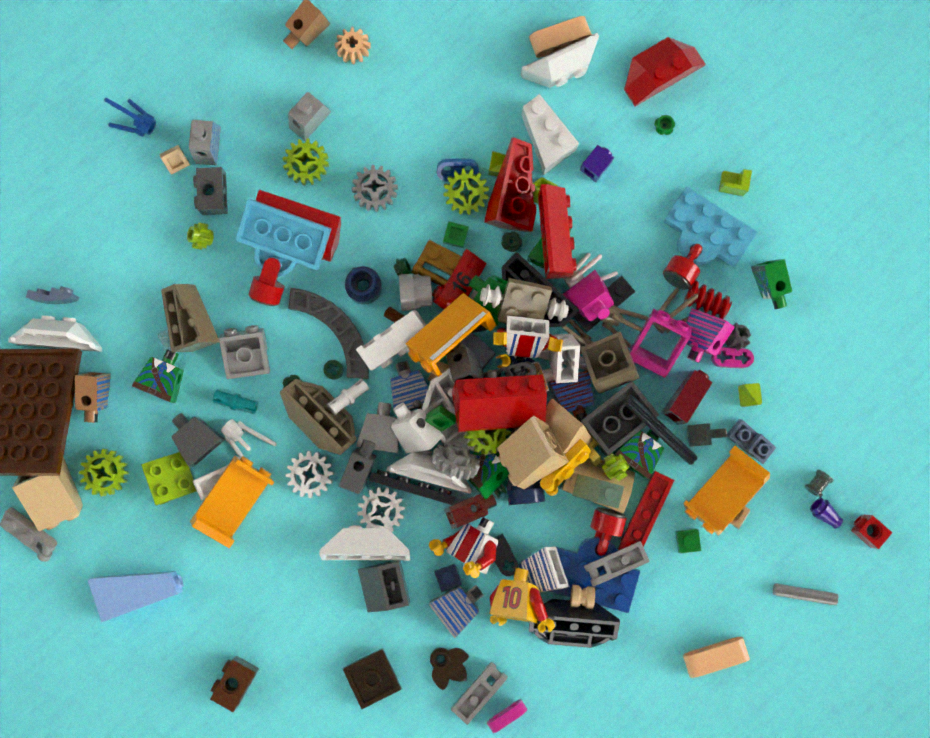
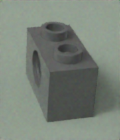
M222 167L196 168V175L193 176V184L197 188V196H194L195 209H198L202 215L228 214L227 182L224 169ZM213 187V194L206 195V190Z

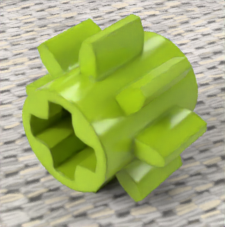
M199 222L188 229L187 240L193 243L192 248L202 250L212 244L214 233L208 229V224Z
M611 453L604 458L606 462L602 468L610 480L615 477V479L620 481L628 476L626 470L629 469V465L621 454L616 456Z

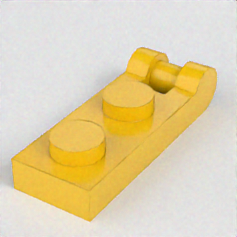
M580 439L565 454L569 462L541 479L540 486L549 496L556 495L558 486L572 476L574 469L579 464L584 463L591 453L588 445Z

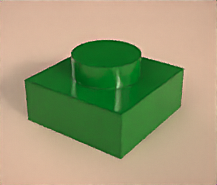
M448 221L443 243L464 248L469 226Z
M440 405L426 414L425 421L442 432L456 423V415Z
M698 529L675 531L678 553L701 551Z

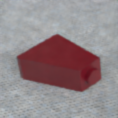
M701 370L691 371L661 413L677 425L688 423L713 383L708 379L709 376Z

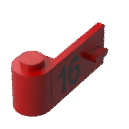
M465 249L447 283L442 286L438 285L434 289L432 301L442 309H445L463 293L469 297L473 289L469 286L470 281L475 275L480 277L487 263L470 250Z

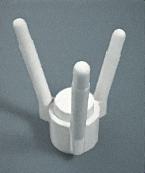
M587 253L579 261L577 270L573 271L572 277L563 278L569 288L584 278L582 274L602 258L601 254L580 271L579 268L591 254ZM615 271L604 275L601 279L603 281L618 275V272Z
M231 419L221 429V433L225 435L224 439L231 445L239 458L244 455L235 444L236 441L247 451L251 449L241 438L244 434L242 430L272 446L277 445L276 442L247 427L241 421L236 423Z

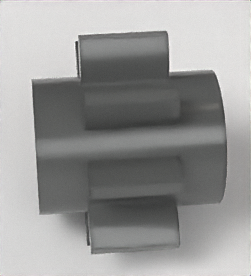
M736 322L733 325L735 327L725 343L729 348H736L739 351L750 344L748 338L751 334L746 326L739 325Z

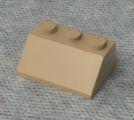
M588 458L574 469V473L569 479L564 480L561 484V490L572 494L577 475L580 474L624 486L619 508L594 502L624 514L632 492L635 472L627 469L626 473L628 476L618 481L615 477L610 480L602 468L606 461L602 460L595 467Z

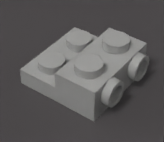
M251 325L245 327L246 331L238 332L237 328H230L224 330V334L220 335L219 343L227 379L270 373L264 328L259 329L258 325Z

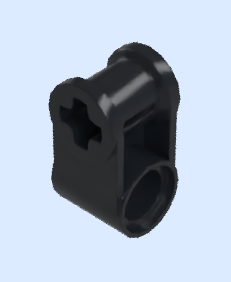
M503 533L494 537L498 540L495 563L503 575L512 576L515 574V569L518 568V562ZM505 560L514 562L515 565L512 567V572L503 570L502 567L505 566Z

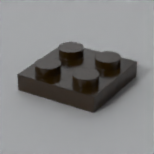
M383 648L343 667L344 674L361 709L402 689Z

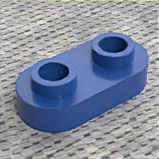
M470 158L443 159L437 165V176L442 181L449 182L447 177L451 176L454 178L455 170L461 174L462 168L471 166L473 174L476 175L479 172V166L475 160ZM449 166L451 169L446 171L443 168Z

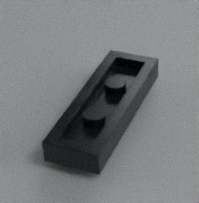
M623 276L607 287L614 301L613 305L616 307L636 292ZM579 313L573 317L586 333L601 321L598 317L593 321H588Z

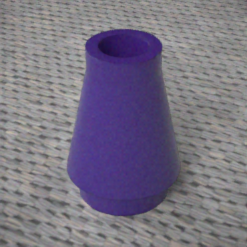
M818 498L812 503L810 511L814 517L831 525L834 529L841 526L843 519L828 500Z

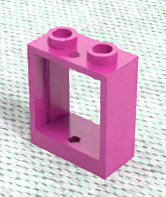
M653 309L642 327L643 331L638 334L629 352L635 363L666 378L689 341L692 328L684 321H677L671 318L668 313L662 310L657 311ZM653 322L681 335L667 360L640 347Z

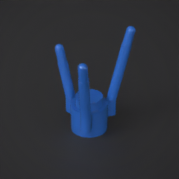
M104 98L105 102L134 118L133 125L136 126V128L109 123V127L136 133L142 137L153 132L156 120L131 99H128L127 102L140 114L136 115L116 102Z

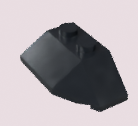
M516 252L502 266V279L508 281V278L550 286L552 293L549 302L553 298H556L557 303L565 300L566 305H568L566 318L558 321V317L553 316L550 320L545 312L543 320H549V327L567 325L580 311L519 253Z
M551 599L544 603L548 618L553 620L555 624L551 632H548L547 626H545L546 630L543 633L539 632L538 625L541 622L538 620L537 623L529 622V632L535 634L547 644L587 648L604 644L609 640H616L620 626V619L596 602L593 609H586L582 604L579 607H571L570 600Z

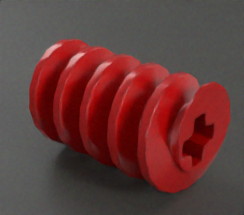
M696 280L688 290L684 301L691 298L694 294H698V298L689 304L688 307L695 303L696 310L704 307V313L712 311V316L718 314L719 318L724 319L732 305L730 297L726 295L722 298L721 292H717L714 295L713 288L706 292L707 286L703 284L698 288L699 282Z

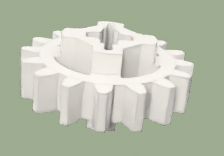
M307 451L306 456L299 453L298 460L295 458L291 459L294 465H287V468L291 470V473L286 474V477L291 478V481L287 483L288 486H295L292 491L293 493L301 491L300 497H304L308 493V497L312 498L314 492L317 496H321L320 490L327 491L326 483L331 484L333 482L328 479L329 476L334 475V472L328 471L332 464H325L327 457L324 456L320 459L319 452H316L314 456H312L311 451ZM310 460L307 466H299L302 462ZM319 464L323 468L324 475L320 474L318 470ZM312 468V473L315 474V477L307 480L308 476L305 475V472L310 471ZM296 474L300 476L301 485L297 482ZM312 483H321L318 487L309 489Z
M378 487L377 493L369 490L370 496L363 495L362 498L365 502L358 504L359 507L363 508L362 511L357 513V515H363L360 523L366 522V528H371V526L376 525L371 521L377 519L382 521L384 528H388L393 532V525L400 526V523L397 521L398 518H404L400 511L404 510L405 507L399 506L402 498L396 500L397 492L389 494V488L382 492L381 488ZM378 496L387 497L391 501L388 503L382 502ZM371 501L373 508L372 511L369 514H367V506ZM378 505L381 507L390 505V508L384 512V517L381 514L372 516L378 510ZM393 508H396L395 517L391 521L390 512Z

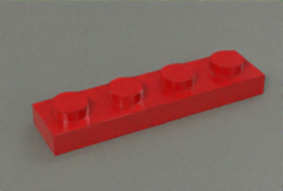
M653 471L618 545V550L638 541H641L644 547L675 480L657 471Z

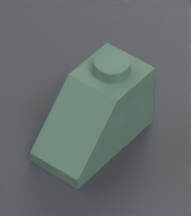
M578 474L572 495L619 508L624 486Z

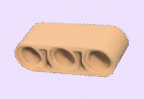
M579 16L532 33L529 39L536 57L541 58L583 40L592 34L585 16Z
M734 637L683 654L690 678L700 677L750 660L743 637Z

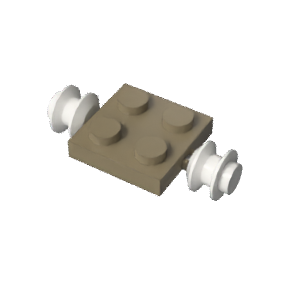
M508 278L504 294H502L499 286L492 290L488 284L486 288H482L480 301H483V306H486L489 302L495 308L501 303L497 317L498 321L507 323V316L543 320L545 312L550 320L553 316H557L558 321H561L568 314V305H566L565 300L557 303L556 298H553L549 302L552 293L550 286Z

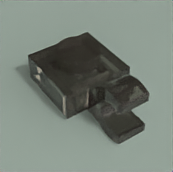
M710 423L687 425L689 447L712 445L711 438L727 437L726 428L710 430Z

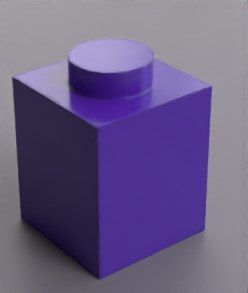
M597 145L582 163L580 171L594 182H597L614 160L611 151Z

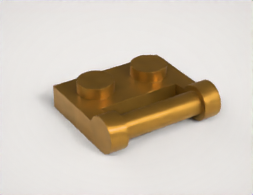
M428 240L411 273L429 276L432 282L442 286L448 280L423 268L424 263L451 276L461 256Z

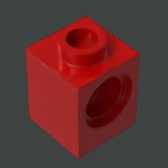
M866 514L859 516L854 521L855 526L851 530L870 548L880 549L893 533L873 515ZM869 525L873 527V532L870 536L867 534V527Z

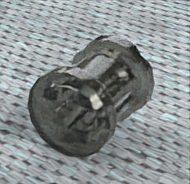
M818 469L811 482L804 487L816 497L821 498L824 489L834 480L828 474Z

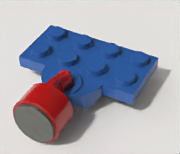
M598 507L594 511L590 525L592 529L596 530L594 537L585 539L579 545L577 552L556 547L569 587L551 590L550 592L571 597L572 585H579L582 590L587 586H592L590 581L592 578L589 571L586 572L584 565L618 551L611 542L612 536H622L627 519L624 514L608 508ZM603 566L597 568L599 575L605 574ZM632 569L599 585L592 586L595 587V602L600 606L629 613L640 570Z

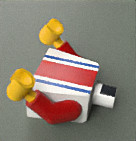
M507 316L506 330L500 328L493 332V345L507 347V354L514 356L519 361H524L527 357L537 358L541 351L547 348L554 352H561L563 340L549 334V320Z
M482 517L478 527L466 523L454 535L443 539L442 543L439 539L431 540L429 542L430 550L434 551L436 556H441L446 548L447 553L464 563L463 570L467 576L470 574L471 577L477 578L480 572L487 574L490 564L496 560L498 540L489 535L494 522Z

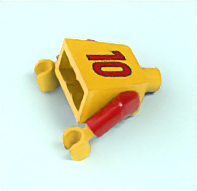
M516 568L514 579H502L490 595L491 609L489 614L493 615L490 617V622L492 624L498 622V625L502 626L507 622V619L537 623L538 620L541 622L538 625L539 632L543 633L546 630L545 626H547L548 632H551L555 624L553 620L548 618L538 587L527 582L528 570Z

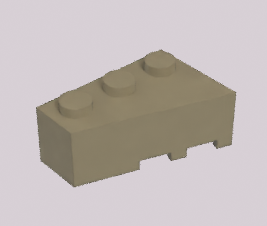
M173 284L161 289L171 352H193L220 342L196 285Z

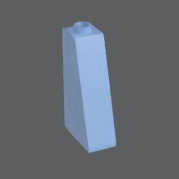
M176 571L99 576L88 580L101 622L183 592L182 587H184L183 580L180 575H177Z

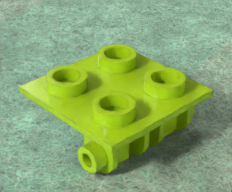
M180 452L141 464L155 506L197 492L193 484L194 479L190 468Z

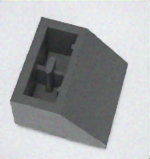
M393 560L358 569L367 612L388 611L409 606L410 598L401 560Z

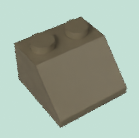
M621 331L580 348L592 383L599 394L640 378Z

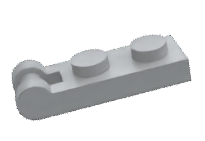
M13 507L6 510L0 526L36 552L39 560L49 561L52 551L57 546V541L45 531H38L33 522Z
M638 541L584 565L586 572L589 571L592 578L590 580L592 586H596L650 561L641 541ZM600 566L604 568L605 574L599 575L597 570Z
M490 662L478 678L451 707V711L467 725L508 678L504 672L500 673L496 669L497 666L493 662ZM490 675L495 679L492 685L486 680Z

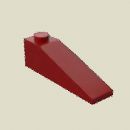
M514 137L511 138L488 202L484 223L502 229L524 232L533 231L537 209L533 197L535 184L532 183V171L534 170L532 144Z

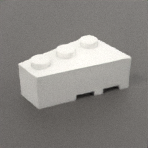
M540 94L523 106L521 116L533 143L542 173L545 175L574 153L579 142Z
M413 310L356 350L370 371L380 366L384 369L393 363L391 358L399 354L401 357L409 351L405 343L427 324L418 311Z

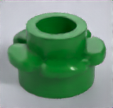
M662 115L660 118H657L654 123L656 132L660 135H670L675 127L673 118L669 115Z

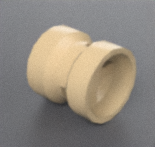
M572 585L570 606L579 607L582 604L586 609H593L595 587L587 586L582 590L579 585Z

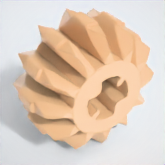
M351 27L350 32L343 29V35H337L338 42L335 43L338 57H343L345 63L351 59L353 65L356 59L363 62L362 56L368 57V49L371 48V44L368 42V35H363L361 29L355 32L354 27Z

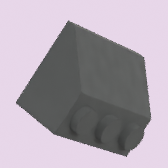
M633 381L581 420L604 456L610 455L646 426L641 419L624 405L623 401L628 395L635 397L656 418L659 416L658 412Z

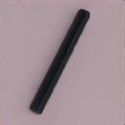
M628 395L624 399V405L689 465L694 464V461L697 460V455L632 395Z

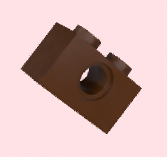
M238 656L234 657L232 661L228 659L222 669V672H224L222 679H217L211 688L213 695L210 700L234 712L242 701L259 668ZM235 678L238 682V687H231L228 679Z

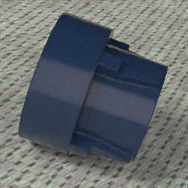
M364 266L354 267L346 277L345 289L348 296L354 302L370 304L380 296L382 282L375 270ZM368 281L369 287L367 290L361 291L358 289L359 282Z
M508 477V505L545 502V492L540 486L541 479L526 489L514 486Z

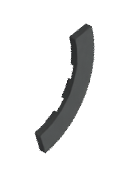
M291 288L289 310L300 311L314 316L327 325L338 338L346 358L347 378L369 379V368L356 350L361 345L363 346L364 343L350 318L331 301L313 292Z

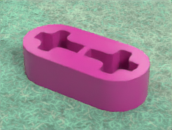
M722 347L717 355L711 356L713 364L721 368L743 369L751 366L754 362L753 353L749 349L744 348L737 351L736 348ZM723 352V356H730V359L724 360L721 363V359H717V355ZM744 353V357H748V361L742 364V360H735V357L742 356Z
M521 699L517 700L487 721V725L493 733H496L522 716L527 711V707Z

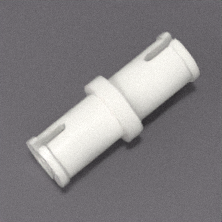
M360 379L347 390L343 389L338 397L327 403L328 409L336 415L347 405L354 404L355 399L368 391V385L364 380Z

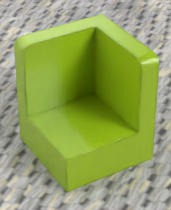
M743 169L740 174L723 171L718 192L744 196L749 191L752 170Z

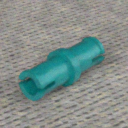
M217 389L213 395V398H216L212 400L213 403L228 406L234 411L238 409L254 415L258 406H255L258 405V401L243 398L237 393L233 395Z

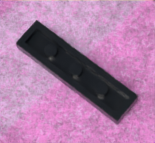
M378 469L377 473L371 472L369 481L450 505L454 503L455 497L451 496L452 491L442 488L439 489V492L430 490L431 485L419 482L418 486L410 484L411 479L398 476L397 480L389 478L390 473Z

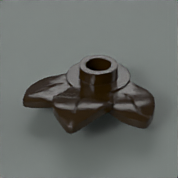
M436 648L430 655V663L434 667L432 671L434 683L440 689L445 690L449 679L459 682L466 681L467 672L462 663L469 658V655L460 648H452L450 650ZM443 655L445 657V660L443 662H438L437 656Z

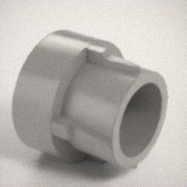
M419 274L399 275L402 311L416 310L433 304L431 277L419 276Z

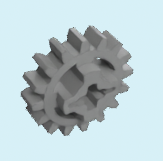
M372 165L369 171L364 167L363 174L357 172L359 179H353L352 181L356 185V187H352V192L357 193L353 196L355 201L360 200L359 206L363 207L366 205L367 211H370L371 207H374L375 212H378L379 207L386 210V203L393 204L391 197L397 198V193L394 190L398 189V185L393 184L396 181L395 176L390 177V170L383 172V166L376 170L375 166ZM378 176L384 178L386 181H383V182H382V181L378 178ZM374 185L378 187L377 192L372 191ZM362 194H364V196L368 195L372 199V201H369L366 198H364ZM384 194H387L382 200H380V198Z
M444 443L443 446L438 445L432 455L433 459L431 462L435 464V468L441 469V473L450 478L456 476L458 480L462 477L465 480H468L469 477L474 478L480 467V461L476 459V455L470 454V450L462 446L458 448L454 444L448 446Z

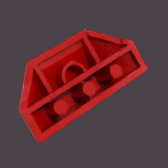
M667 37L632 58L624 90L636 107L704 67L706 64L695 47Z

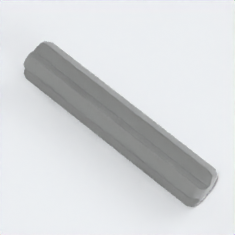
M777 583L773 586V594L776 596L829 605L838 604L839 597L835 593Z

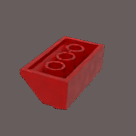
M541 184L538 193L545 279L569 278L574 274L573 271L577 270L576 258H572L571 252L575 247L574 237H570L569 229H572V216H568L567 208L570 207V195H566V190L563 187Z
M262 190L258 191L256 201L332 228L322 260L331 262L340 240V216Z
M543 374L456 380L452 389L458 432L519 428L533 416L546 423L547 393Z

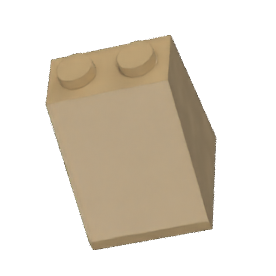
M553 398L546 406V423L549 424L564 454L580 439L589 445L593 439L584 425Z
M535 416L526 421L497 448L500 453L498 458L501 464L507 467L510 473L508 475L509 480L514 486L526 489L569 462L549 424Z
M64 457L60 476H18L12 487L38 531L53 529L60 522L66 519L71 521L80 515L83 503Z

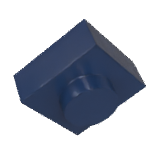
M455 563L434 571L441 592L462 585Z

